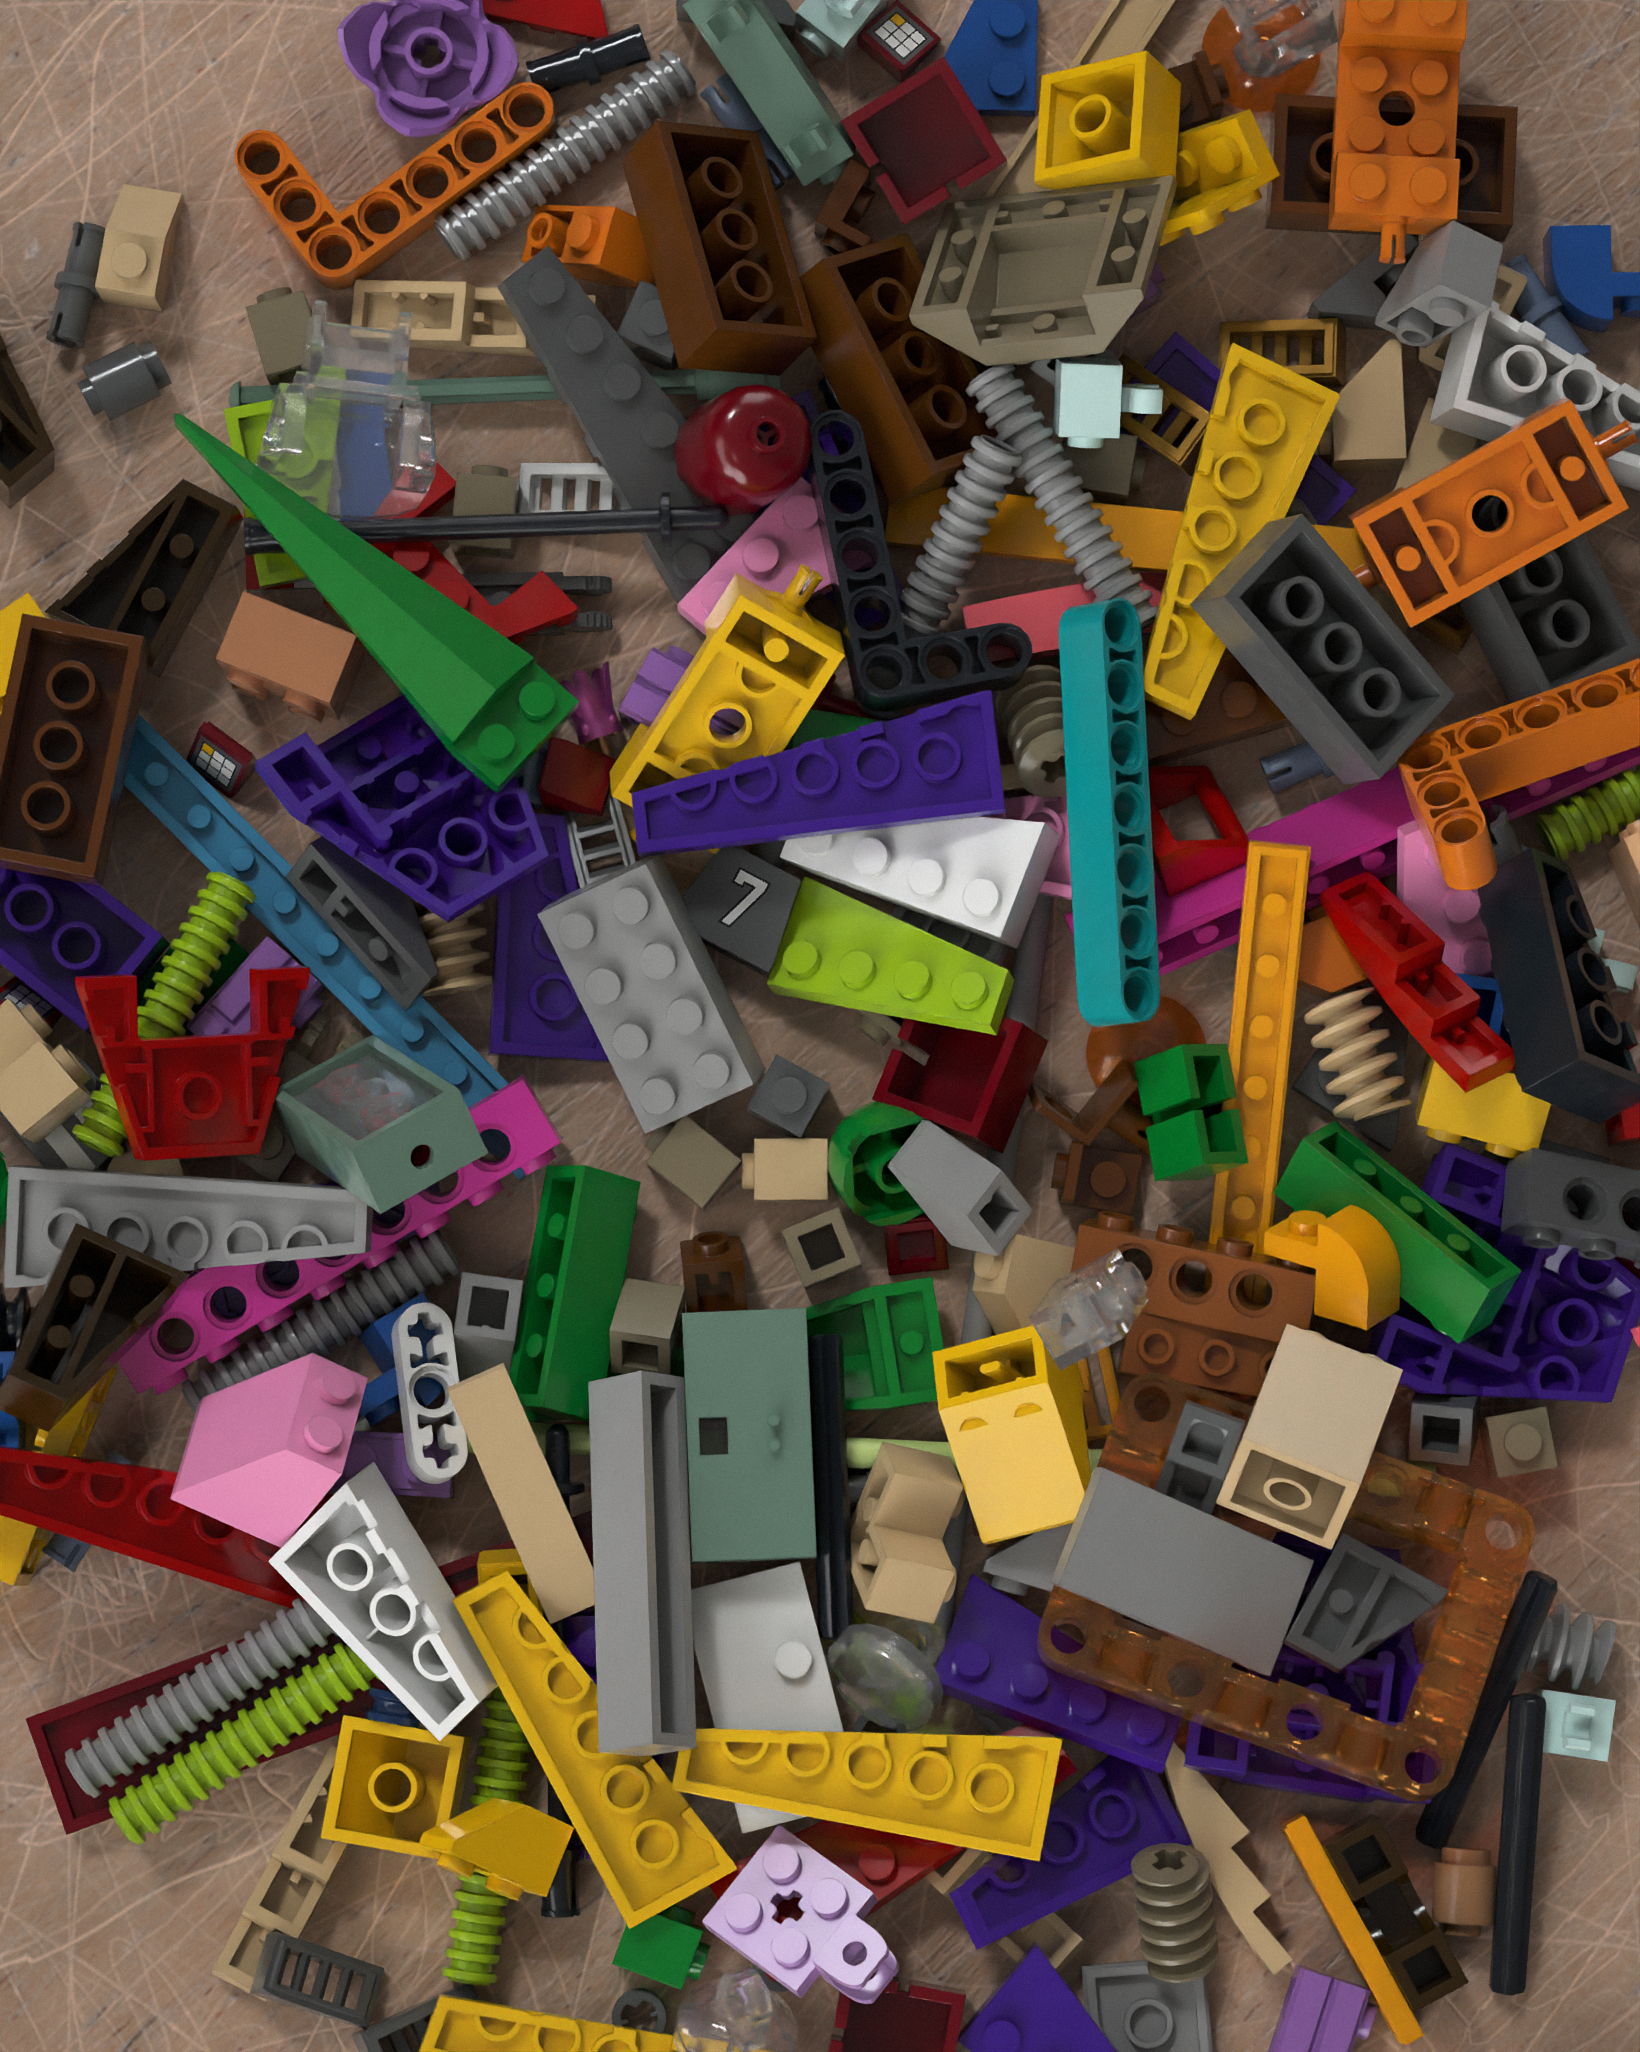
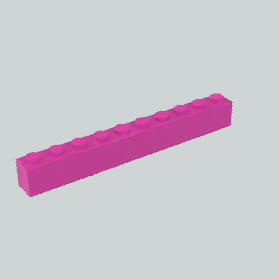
M1640 746L1478 802L1480 808L1487 807L1490 818L1494 822L1496 819L1491 810L1492 805H1502L1508 812L1509 820L1512 821L1640 764ZM1397 767L1386 772L1380 779L1361 782L1357 786L1321 802L1312 803L1302 810L1269 825L1255 828L1247 833L1250 840L1311 846L1304 911L1306 912L1322 905L1319 901L1321 891L1368 870L1378 880L1397 872V827L1416 819L1410 809L1400 769ZM1246 863L1171 897L1168 896L1157 874L1154 875L1159 977L1238 942ZM1072 911L1065 914L1064 918L1074 946Z

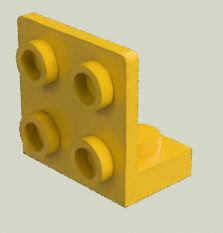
M1251 109L1178 133L1177 187L1175 191L1177 201L1171 205L1159 247L1182 236L1184 228L1189 227L1192 235H1198L1220 225L1226 220L1222 211L1228 208L1229 212H1234L1260 200L1262 195L1259 188L1280 175Z

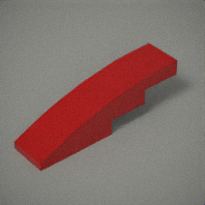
M1368 870L1321 891L1320 903L1349 951L1384 1001L1423 1049L1465 1093L1513 1070L1515 1063L1513 1049L1477 1016L1481 997L1442 961L1445 942Z

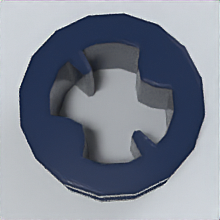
M370 1687L369 1696L373 1698L374 1705L370 1710L365 1711L364 1718L419 1728L420 1720L392 1691Z

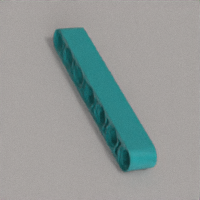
M1115 598L1069 607L1061 616L1058 630L1077 1001L1083 1018L1090 1025L1096 1027L1150 1020L1156 1014L1160 1003L1141 624L1135 607L1126 599Z

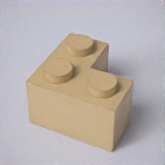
M8 998L0 1005V1111L21 1136L38 1144L91 1100V1093L84 1084L92 1077L69 1049L66 1050L61 1044L53 1049L45 1037L53 1032V1029L31 1003L20 1009L16 1003Z
M882 1442L850 1521L851 1573L865 1609L934 1624L942 1602H948L951 1599L956 1586L957 1573L944 1546L943 1536L950 1519L957 1518L962 1510L965 1489L949 1456Z

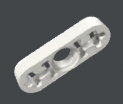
M417 1303L410 1306L398 1317L393 1325L391 1334L406 1459L409 1469L419 1480L429 1484H440L456 1475L465 1465L468 1456L466 1433L447 1391V1387L459 1382L453 1328L450 1318L440 1307L431 1303ZM418 1319H422L425 1329H434L436 1336L426 1345L427 1361L439 1358L441 1364L425 1363L416 1368L411 1367L410 1362L416 1363L423 1356L420 1339L418 1337H409L408 1330L417 1323ZM430 1377L437 1380L443 1386L445 1402L441 1408L427 1409L417 1402L414 1396V1385L418 1379ZM447 1418L448 1424H443L436 1430L439 1448L450 1450L451 1457L442 1463L441 1468H437L435 1459L424 1458L423 1451L433 1442L432 1425L420 1429L418 1422L430 1424Z

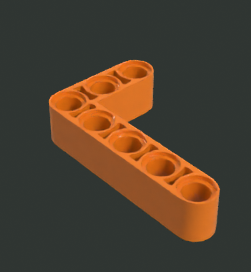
M532 82L518 83L496 97L340 213L337 212L284 140L274 132L254 130L246 134L237 144L235 163L246 188L314 278L326 288L345 290L353 286L355 280H362L434 227V218L439 214L444 218L448 216L451 205L456 203L461 206L466 203L464 200L466 194L471 192L476 195L481 192L479 188L481 183L486 181L492 184L496 181L494 177L496 172L502 170L504 173H507L511 170L509 166L511 161L517 159L519 162H522L526 159L524 152L529 148H532L534 151L541 148L540 140L544 137L550 140L553 137L554 130L556 129V117L553 101L549 93L542 86ZM532 104L544 111L543 119L533 127H522L512 121L514 112L523 105ZM476 140H487L496 146L495 154L490 160L483 163L469 161L464 156L465 149ZM269 151L280 157L278 166L269 174L258 175L249 170L250 161L256 154ZM428 175H438L448 181V186L444 193L436 198L422 197L416 192V188L422 178ZM305 198L316 204L313 215L303 222H293L284 216L286 207L296 199ZM381 210H390L400 217L398 226L387 234H378L368 228L370 218ZM341 245L351 251L352 255L349 262L340 269L331 270L320 264L322 253L331 246Z
M1640 658L1419 735L1397 759L1410 809L1441 876L1449 887L1462 891L1478 889L1488 884L1497 873V861L1486 819L1478 802L1640 746Z

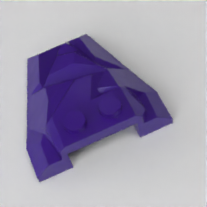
M402 692L400 697L317 746L305 732L255 762V770L291 816L313 829L448 923L548 861L549 854L526 789L519 787L516 775L498 793H495L450 754Z
M1447 1142L1443 1144L1427 1171L1421 1190L1522 1271L1492 1323L1462 1343L1458 1344L1450 1336L1436 1330L1428 1318L1400 1297L1399 1310L1369 1328L1373 1333L1367 1353L1378 1356L1384 1362L1403 1369L1398 1384L1421 1394L1527 1398L1533 1400L1593 1403L1612 1402L1633 1339L1630 1329L1637 1326L1640 1317V1280L1614 1258L1610 1260L1584 1258L1578 1254L1579 1248L1560 1244L1555 1248L1530 1247L1522 1243V1236L1502 1233L1501 1222L1506 1166L1453 1143Z
M1277 1531L1272 1541L1273 1543L1314 1561L1286 1636L1338 1540L1335 1541L1332 1550L1291 1533ZM1367 1545L1402 1564L1399 1549ZM1414 1621L1339 1673L1328 1669L1285 1644H1282L1270 1676L1261 1675L1217 1656L1191 1706L1184 1767L1208 1775L1228 1777L1233 1783L1360 1803H1372L1374 1800H1382L1395 1803L1429 1804L1432 1797L1438 1737L1435 1722L1430 1719L1424 1690L1426 1678L1423 1664H1419L1412 1628L1415 1626Z

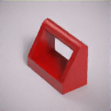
M1208 766L1148 767L1153 866L1169 897L1246 863L1248 840L1250 838ZM1197 794L1222 839L1175 841L1159 811Z

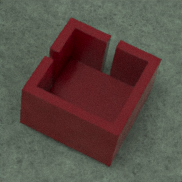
M945 56L841 120L868 167L870 168L879 161L885 166L887 171L875 179L904 225L950 197L951 193L946 187V183L954 179L961 190L1007 161L1006 156Z
M1004 1016L997 1035L905 1018L897 1037L924 1055L929 1056L928 1061L924 1066L904 1052L892 1048L872 1100L911 1111L919 1117L926 1119V1121L932 1122L950 1135L1003 1154L1048 1040L1025 1024Z
M874 1973L869 1980H871L876 1975V1973ZM894 1976L872 2004L856 2002L839 1991L833 2027L844 2029L843 2036L830 2035L827 2052H956L966 1999L965 1990L910 1979L908 1991L898 1990L899 1980L898 1977Z

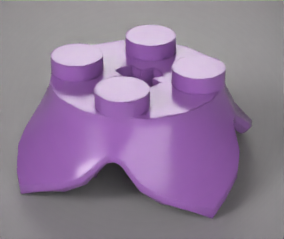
M482 0L370 1L356 7L337 27L339 45L346 65L353 75L374 93L377 110L384 122L400 134L408 137L434 135L454 126L470 110L488 104L498 97L514 78L519 67L518 53L512 37L503 27L490 23L487 20ZM428 45L438 46L440 57L444 59L441 64L435 63L433 68L422 67L421 60L415 58L417 52L426 54Z

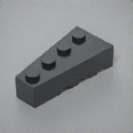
M1531 847L1499 866L1495 877L1488 884L1478 888L1481 903L1479 914L1487 930L1492 953L1491 969L1498 981L1504 1008L1502 1019L1510 1035L1516 1062L1514 1074L1521 1086L1522 1092L1601 1124L1640 1102V1073L1638 1074L1629 1051L1639 1044L1631 1023L1628 1021L1619 1022L1608 996V993L1616 989L1617 986L1609 966H1605L1599 955L1589 946L1588 941L1595 938L1597 934L1571 866Z

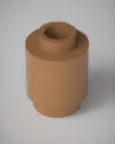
M1442 1847L1441 1862H1435L1432 1920L1444 1923V1935L1480 1937L1481 1926H1493L1497 1866L1491 1865V1850Z

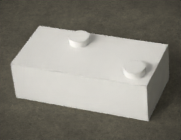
M800 1561L691 1590L693 1645L715 1728L844 1732ZM734 1802L742 1834L808 1817Z

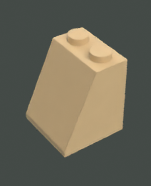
M1287 1323L1216 1504L1332 1550L1362 1483L1403 1369L1388 1364L1373 1354L1361 1353L1330 1341L1318 1332L1303 1330Z

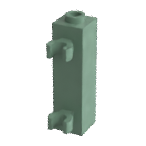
M685 0L682 5L802 185L805 187L817 178H819L823 185L837 179L846 167L849 157L854 155L857 147L841 123L842 118L764 1Z

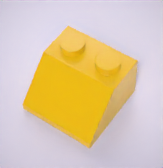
M1147 50L1041 75L1034 182L1039 187L1057 190L1174 175L1176 179L1181 82Z
M1426 1053L1415 1115L1417 1125L1427 1127L1425 1134L1431 1138L1459 1144L1461 1143L1462 1136L1486 1142L1485 1150L1493 1154L1514 1158L1520 1155L1522 1151L1526 1152L1531 1148L1539 1149L1551 1104L1522 1092L1521 1086L1514 1074V1067L1512 1071L1465 1093L1439 1064Z
M343 1715L321 1838L439 1859L440 1854L419 1845V1841L423 1832L459 1815L473 1737L449 1732L439 1741L427 1728L409 1727Z

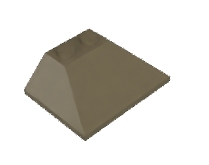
M1170 175L946 203L909 313L912 325L986 366L1009 363L1022 365L1036 360L1063 357L1083 358L1090 354L1103 353L1145 297L1177 187L1175 176Z

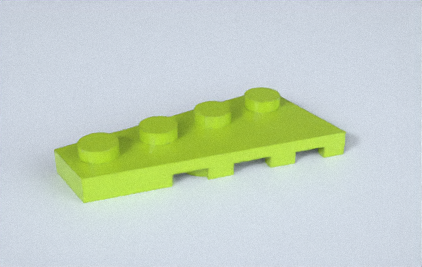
M804 876L767 985L777 995L997 1035L1015 980L1009 970Z

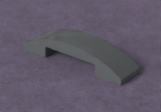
M1186 1400L1154 1490L1212 1515L1245 1420ZM1111 1610L1107 1625L1165 1645L1169 1635Z

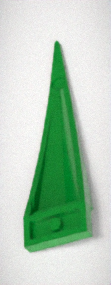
M174 413L175 427L308 577L385 670L450 754L495 793H498L577 710L579 700L534 662L532 655L182 414Z
M932 1277L872 1286L806 1308L807 1340L809 1336L816 1334H837L843 1339L846 1412L889 1411L891 1409L938 1402L932 1352L943 1350L944 1346ZM682 1347L679 1350L672 1376L684 1377L685 1381L684 1348ZM608 1370L607 1372V1378L622 1375L619 1373H612L610 1372V1370ZM525 1411L529 1422L564 1421Z

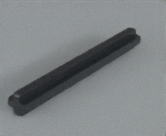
M816 1334L809 1336L807 1343L817 1552L818 1634L826 1640H845L851 1638L854 1634L843 1339L837 1334Z
M1530 1570L1525 1575L1432 1789L1431 1802L1425 1805L1416 1826V1839L1424 1845L1435 1849H1442V1847H1446L1558 1591L1557 1580L1548 1574Z
M1532 1693L1512 1695L1508 1717L1489 1987L1495 1993L1509 1996L1524 1992L1527 1975L1546 1715L1545 1698Z

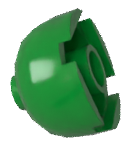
M881 1102L867 1103L853 1110L839 1123L830 1139L827 1169L835 1192L856 1215L862 1216L869 1223L878 1226L898 1225L921 1215L924 1211L887 1165L921 1121H926V1119L906 1109Z

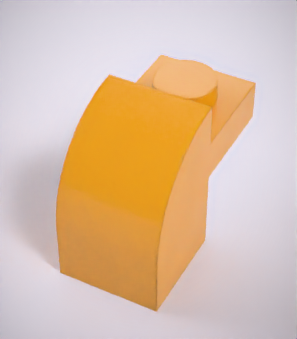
M1352 1204L1328 1218L1316 1211H1296L1291 1213L1285 1220L1264 1231L1263 1254L1316 1269L1314 1315L1368 1330L1399 1310L1401 1284L1399 1255L1387 1230L1367 1211Z

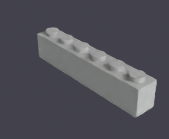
M636 1371L588 1382L599 1753L643 1757L697 1748L685 1381L684 1377Z

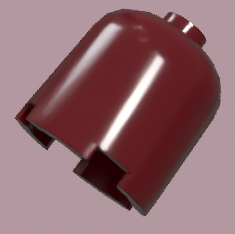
M761 384L735 387L697 407L688 420L679 428L674 448L677 475L681 481H686L691 492L702 500V506H723L729 511L730 516L753 514L791 489L807 469L813 447L810 423L800 405L781 390ZM759 426H764V427H767V428L770 429V430L767 431V432H764L763 430H761V429L758 428V427H759ZM773 436V444L768 446V438Z

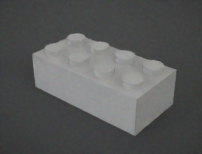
M661 855L646 857L552 901L537 914L645 1134L754 1085L766 1070Z

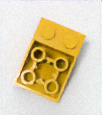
M1043 1323L932 1352L939 1414L982 1543L988 1545L1074 1523L1091 1479L1075 1340Z

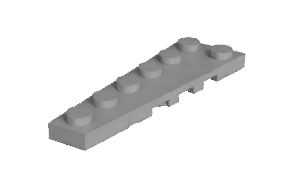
M13 1165L9 1166L4 1287L18 1288L46 1285L56 1260L76 1223L180 1271H189L200 1268L239 1266L270 1261H290L369 1252L372 1245L373 1208L345 1188L338 1186Z

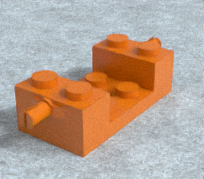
M1340 0L1328 229L1381 232L1379 261L1389 264L1391 260L1392 240H1394L1393 264H1402L1406 261V234L1431 235L1451 221L1457 220L1460 159H1455L1459 71L1460 52L1466 40L1468 0ZM1400 97L1411 106L1412 119L1401 126L1390 125L1380 116L1379 104L1386 98Z
M1563 397L1510 427L1511 430L1500 437L1405 489L1400 487L1354 512L1348 518L1363 544L1364 560L1366 563L1351 572L1358 580L1361 579L1360 583L1366 590L1378 585L1390 595L1405 623L1411 628L1629 509L1609 471L1606 459L1633 444L1639 443L1633 432L1612 443V440L1632 430L1627 419L1594 438L1586 429L1571 399ZM1488 495L1499 497L1505 503L1507 509L1505 522L1494 531L1480 530L1472 519L1474 504L1480 498Z

